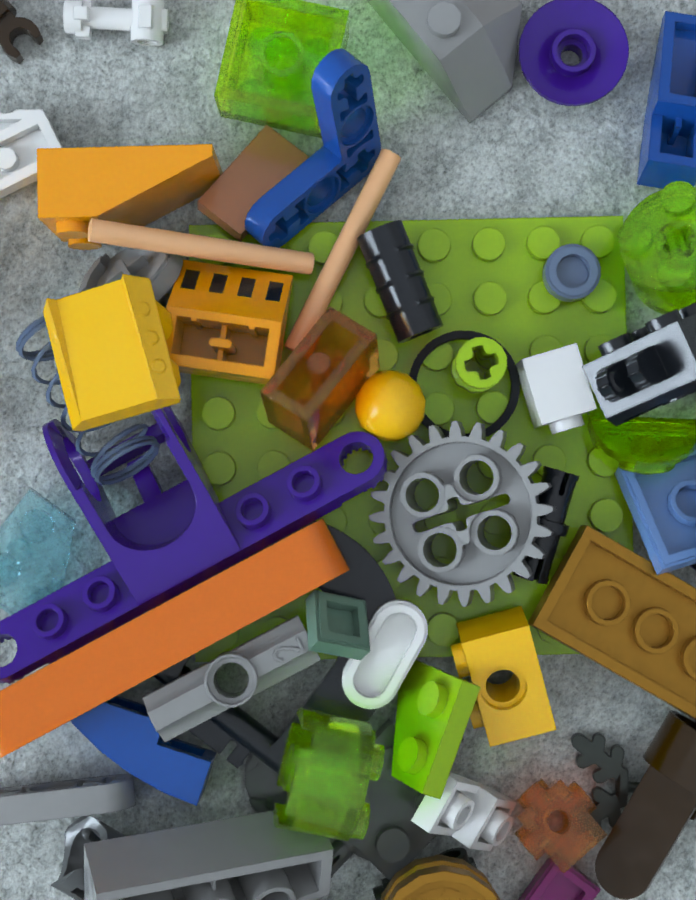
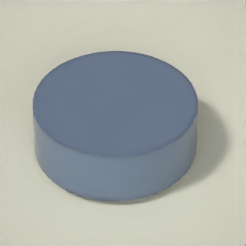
M579 244L563 245L557 248L546 260L542 272L543 282L547 291L556 299L565 302L579 301L587 297L598 285L601 267L596 255L587 247Z

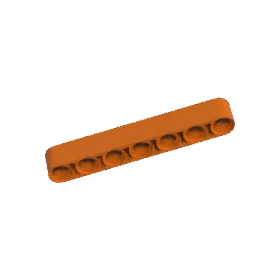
M324 519L308 525L1 690L0 758L349 571L350 568Z

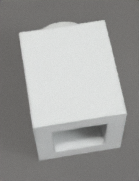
M577 343L521 359L516 364L534 429L549 425L553 435L585 425L582 414L597 409L589 381L582 368L583 361Z

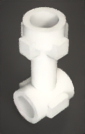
M65 0L63 5V25L65 33L75 34L77 39L91 40L93 29L131 31V43L141 46L163 45L164 34L169 32V11L165 9V0H132V8L94 7L92 0Z

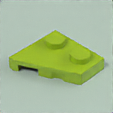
M415 660L398 690L391 776L421 794L441 799L481 687L422 661Z

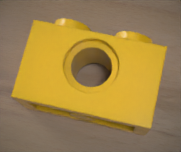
M522 606L456 623L461 642L450 646L459 678L470 676L472 683L481 687L470 715L473 729L485 727L490 747L557 730L532 634ZM508 670L513 672L512 677L505 683L492 684L487 681L489 676L496 671Z

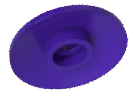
M553 0L540 7L526 23L519 42V63L525 79L540 96L559 105L583 106L602 99L616 87L626 70L629 44L625 29L620 20L603 4L595 0ZM565 51L576 53L579 57V64L575 66L566 65L561 59V54Z

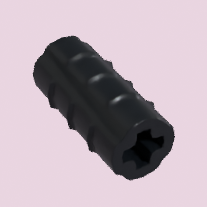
M402 220L386 223L360 235L357 241L365 258L366 268L371 273L376 286V293L380 296L387 314V320L390 321L398 344L413 340L442 327L443 323L435 306L434 297L431 296L424 278V271L419 266L413 251L414 245L410 243Z

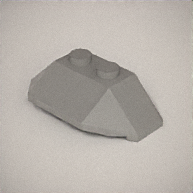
M367 0L469 123L473 122L511 91L522 3L519 0Z

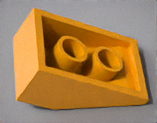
M212 144L38 148V219L61 241L68 242L69 248L78 250L99 249L102 247L101 243L88 242V227L91 218L146 226L203 196L223 172Z

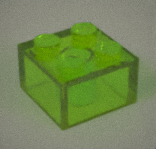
M236 0L214 94L220 116L262 126L267 124L271 128L322 138L311 90V79L317 65L328 53L335 49L343 48L346 50L349 39V10L302 0Z

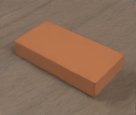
M266 124L197 201V209L241 242L248 234L245 230V219L253 204L306 161L309 156Z

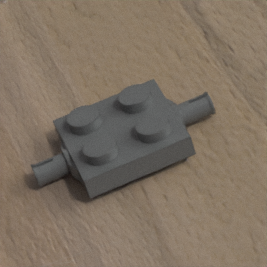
M390 719L362 745L311 799L312 805L332 823L338 836L331 844L334 849L331 878L354 853L358 857L370 861L391 881L396 872L411 863L438 835L426 832L411 821L425 795L391 776L395 724Z

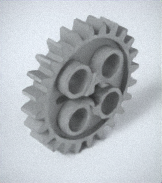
M452 421L449 437H445L439 426L431 425L429 426L430 443L426 444L418 436L411 435L408 437L413 452L412 454L408 455L398 450H393L390 453L399 468L396 471L387 470V473L385 472L383 480L389 484L387 490L371 492L372 498L384 503V511L369 515V520L385 523L386 531L373 538V542L375 544L390 543L393 549L383 559L384 565L401 561L404 565L397 581L402 583L414 576L419 578L416 595L421 597L429 592L433 586L437 587L438 604L443 605L449 601L453 591H457L462 607H467L472 603L474 590H478L484 602L489 603L494 600L495 591L493 584L497 583L502 590L509 594L515 590V584L511 576L512 572L526 579L533 575L530 566L525 561L527 556L536 559L545 558L547 553L535 543L536 537L552 536L554 530L540 524V516L556 511V507L550 504L539 503L538 496L549 490L552 486L551 483L547 482L534 483L531 478L541 467L540 461H533L524 465L519 461L525 452L526 445L518 443L508 451L504 449L507 432L499 429L487 441L485 424L476 422L469 437H467L462 422ZM478 461L485 462L493 471L494 479L492 486L483 494L474 492L469 487L466 477L468 469ZM424 479L431 480L439 491L438 502L429 511L423 510L418 506L414 495L416 486ZM502 494H507L510 497L507 505L466 518L468 527L466 529L462 521L446 523L423 532H417L415 529V524L418 521L457 509L456 499L459 500L461 505H470ZM494 515L504 518L511 527V539L503 548L492 546L484 536L485 523ZM439 533L447 534L456 544L457 553L451 564L440 563L432 554V541Z

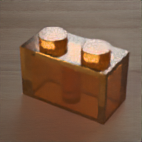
M329 307L261 389L260 394L268 422L314 451L356 398V394L364 381L374 375L380 368L377 334L334 308Z

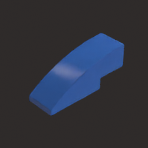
M665 11L649 87L637 185L691 193L696 184V16Z
M115 696L71 720L72 724L99 751L129 774L163 793L195 806L198 805L204 793L217 753L216 751L176 738L164 743L159 733L156 732L147 714L145 705L120 696Z

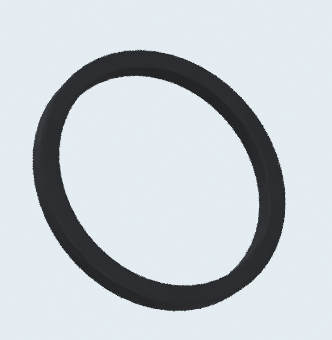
M453 331L433 339L420 351L411 367L409 376L417 382L418 372L425 358L435 348L453 340H470L475 337L493 338L475 331ZM504 347L511 381V393L503 414L495 423L486 428V437L498 431L509 420L519 398L520 380L518 370L511 355ZM425 414L421 423L427 429L431 425H436ZM439 427L443 431L445 437H449L450 431H447Z

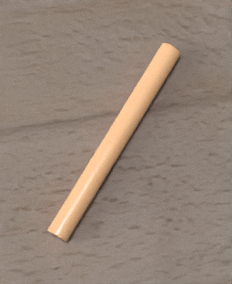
M381 149L284 344V347L292 352L304 356L359 245L357 238L365 233L401 161V157L388 149Z
M94 218L90 219L88 227V242L310 275L314 268L315 258L314 254L310 252Z

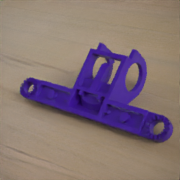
M171 406L151 411L157 423L148 427L144 436H154L159 444L166 441L187 480L163 492L151 465H147L143 470L133 475L144 503L116 517L103 486L95 482V478L91 475V465L95 457L86 460L84 455L76 451L75 442L77 438L70 431L63 428L59 420L53 419L42 426V430L50 455L65 484L112 561L0 621V642L3 643L4 639L10 640L12 638L17 644V652L12 662L4 667H0V683L11 684L17 679L21 680L26 674L37 668L57 661L343 506V502L367 491L371 487L374 489L379 481L382 482L385 472L387 473L388 461L382 444L375 436L366 432L356 431L347 433L220 502L182 423L174 414ZM137 433V434H135L134 436H132V437H130V438H128V439L122 441L121 443H123V442H125V441H127V440H129V439L135 437V436L138 435L139 433ZM152 445L138 447L125 453L106 467L100 476L134 459L127 463L128 467L140 459L142 456L136 457L147 452ZM359 449H362V451L367 450L373 454L372 464L366 471L359 474H351L344 470L343 460L347 459L348 453H353L352 450L359 451Z

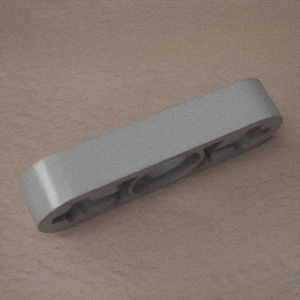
M114 774L0 788V826L105 814L129 809L136 805L133 775Z

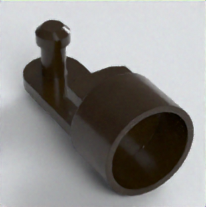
M672 710L669 711L643 755L644 760L650 764L649 768L596 857L595 873L598 882L607 893L619 899H632L648 890L690 819L696 820V722Z

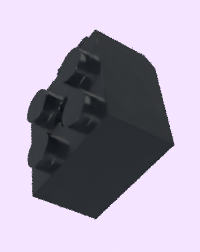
M696 303L680 310L676 309L645 323V327L632 333L628 332L601 344L598 348L602 357L582 366L605 418L613 425H621L661 405L664 406L696 392Z

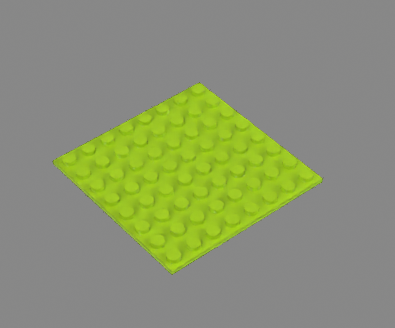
M623 216L402 220L410 243L414 245L413 251L421 270L424 271L425 281L431 296L434 297V303L443 326L428 334L398 344L390 321L387 320V314L380 296L376 293V286L371 273L366 268V261L361 248L358 245L304 356L285 348L284 344L345 222H311L280 247L313 253L315 261L310 275L189 257L190 261L293 275L277 386L191 374L192 446L219 501L225 500L347 433L356 431L368 433L360 426L355 413L356 394L364 381L383 370L399 371L409 375L411 367L420 351L433 339L453 331H475L485 334L499 342L508 351L515 365L521 359L574 343L578 345L583 365L602 357L598 346L627 333ZM370 221L365 232L393 221ZM217 224L189 225V234L238 241ZM249 233L241 241L261 245ZM567 244H579L590 249L596 255L601 267V276L596 288L587 297L575 302H565L553 297L547 291L542 277L543 267L548 257L557 248ZM453 340L438 346L425 358L418 372L417 383L420 385L426 400L425 414L428 418L447 431H450L452 421H460L464 427L465 434L471 433L476 422L485 424L486 429L500 418L509 402L511 381L508 369L506 368L501 380L493 385L492 388L482 393H470L465 388L458 386L451 375V363L456 358L458 350L468 340ZM473 352V358L465 365L467 372L477 371L480 380L484 379V373L492 367L490 360H480L477 352ZM520 384L516 408L509 420L500 428V430L507 432L504 449L508 451L514 445L523 443L526 445V449L519 461L523 465L533 461H540L542 464L539 470L531 476L534 483L541 482L544 466L579 476L564 522L565 525L569 526L566 537L560 536L548 577V584H541L536 582V580L530 581L511 573L515 584L514 591L508 594L495 583L493 584L495 591L494 600L485 603L478 590H474L472 603L467 607H462L457 591H453L449 601L443 605L438 604L437 587L433 586L429 592L421 597L416 595L419 578L414 576L402 583L397 581L404 565L401 561L384 565L383 559L393 549L390 543L375 544L373 542V538L386 531L385 523L369 520V515L384 511V503L372 498L371 492L387 490L389 484L385 480L379 481L374 489L372 487L367 489V491L343 502V506L316 520L324 519L326 524L356 540L377 561L393 589L395 598L409 601L422 611L428 624V635L417 658L453 657L450 645L461 642L456 624L458 622L522 606L526 619L529 621L581 525L590 526L634 552L633 517L614 474L619 466L631 463L630 421L618 426L609 422L605 418L593 390L592 394L597 409L582 414L585 425L552 435L549 425L534 429ZM422 423L417 431L409 435H416L426 444L430 443L429 429ZM495 433L486 437V440L489 441ZM409 436L398 441L378 439L386 453L388 461L387 470L396 471L399 468L390 454L393 450H398L408 455L413 453L409 445ZM352 450V454H347V459L343 460V468L348 473H362L372 464L373 454L367 450ZM483 461L472 464L466 476L469 487L479 494L488 491L494 479L490 466ZM424 479L416 486L414 495L418 506L427 511L433 509L439 499V491L436 485L431 480ZM502 494L470 505H461L459 500L456 499L457 509L418 521L415 524V529L417 532H423L456 521H462L466 529L468 528L466 518L507 505L510 497L507 494ZM494 515L485 523L484 536L492 546L498 548L505 547L511 539V527L504 518ZM439 533L433 539L431 549L435 559L443 564H451L457 553L454 540L443 533ZM314 590L195 653V662H209L221 653L230 651L297 615L307 631L305 600ZM529 625L537 655L580 654ZM318 652L321 660L337 658L335 655Z

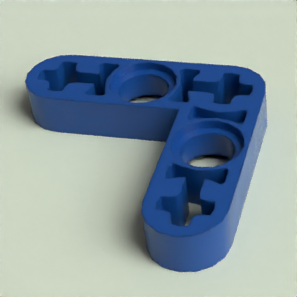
M343 48L335 49L328 53L317 65L311 79V90L323 147L259 198L247 213L245 230L261 245L280 248L365 178L370 173L381 151L370 71L367 65Z

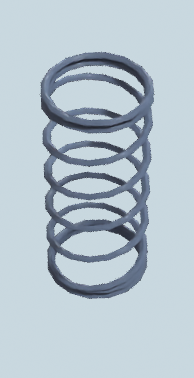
M44 316L38 318L21 332L16 342V351L19 352L23 359L34 361L31 368L32 377L38 383L49 385L46 391V401L53 407L64 409L60 417L61 426L67 431L79 433L75 442L76 451L81 455L95 457L91 465V475L95 478V482L100 485H111L132 477L143 470L154 460L160 448V444L154 436H144L149 427L147 424H136L123 430L108 441L99 452H86L81 448V439L85 432L101 429L112 423L85 431H73L72 427L66 423V414L68 412L66 404H58L51 398L53 385L61 384L60 380H58V372L51 381L41 379L37 375L36 370L38 362L55 359L51 342L49 341L41 350L24 351L26 342L37 331L46 326ZM143 428L135 437L109 449L127 434ZM152 445L140 459L128 467L109 475L100 476L106 467L125 453L138 447Z

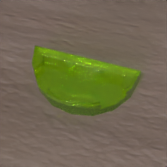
M604 415L589 416L587 427L592 444L596 449L601 448L606 455L619 462L618 467L625 471L645 475L669 472L674 469L675 464L688 458L691 452L693 453L696 449V419L636 417L615 426Z

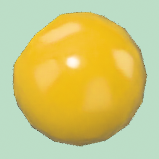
M383 370L372 375L362 384L356 394L355 413L360 426L369 434L383 441H398L417 431L425 416L426 400L420 385L408 374L393 370Z

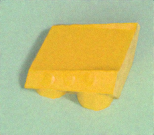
M122 274L121 279L57 300L46 299L43 314L73 431H85L180 403L181 398L178 388L181 378L179 366L170 359L166 343L173 330L171 313L155 299L150 278Z

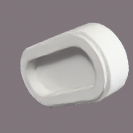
M396 599L388 601L375 611L368 623L370 652L362 660L348 658L343 668V690L348 699L361 708L377 709L385 706L394 698L426 642L428 635L426 618L415 604L406 600Z

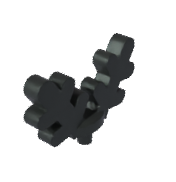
M600 732L593 734L592 741L582 733H575L571 737V744L581 753L576 757L578 767L584 769L596 764L599 768L595 769L592 773L594 781L600 784L614 778L615 792L610 794L603 788L596 786L591 791L594 800L597 801L595 804L591 805L583 799H577L574 802V808L578 814L571 817L567 822L568 830L574 835H578L588 829L591 837H600L602 834L601 821L607 817L609 825L613 828L621 815L620 808L627 805L628 793H634L640 783L628 781V768L622 766L624 759V749L619 744L613 745L610 755L604 751L606 739Z

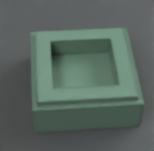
M314 590L306 598L308 651L362 660L370 652L366 600Z

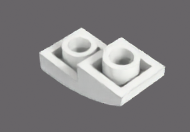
M450 772L441 799L425 795L411 821L430 834L452 836L469 849L491 851L493 846L496 847L501 844L508 835L513 824V817L510 815L517 802L487 786Z

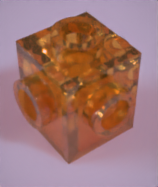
M541 778L516 799L522 809L513 817L522 827L514 833L515 836L536 861L545 854L555 868L562 873H565L607 836L605 831L590 815L597 808L596 805L575 781L567 787L561 779L554 780L547 785ZM554 810L559 811L562 816V825L556 831H552L548 825V817Z

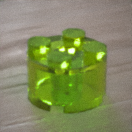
M675 181L666 185L663 190L657 191L643 199L630 212L618 234L621 257L635 293L646 306L660 314H666L676 309L680 310L696 303V187L685 181Z
M299 708L296 713L300 724L291 723L277 780V785L282 786V790L287 792L286 805L274 802V825L276 828L341 841H349L350 838L363 840L370 820V804L365 802L369 780L378 781L381 775L385 755L384 745L375 743L376 731L372 729L370 722Z

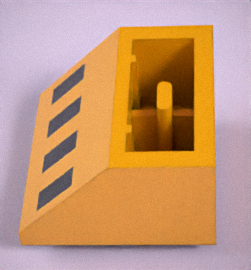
M183 260L180 275L173 285L166 309L171 313L173 324L172 333L166 340L170 359L179 366V372L277 386L293 275Z

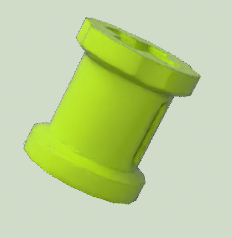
M475 337L466 341L458 350L456 358L451 363V375L455 383L465 388L468 392L482 393L492 388L504 376L507 368V356L503 347L495 340L487 337ZM473 352H477L480 360L489 359L492 367L484 373V379L480 380L477 371L467 372L465 365L473 358Z

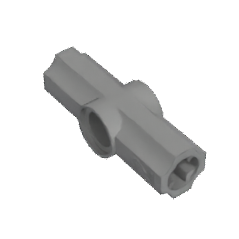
M297 615L240 646L221 653L215 659L144 695L142 700L156 732L159 733L164 743L230 708L245 704L252 696L321 661L318 652L308 651V634ZM226 663H237L243 666L249 677L247 687L238 693H228L222 690L216 679L217 670L220 666Z

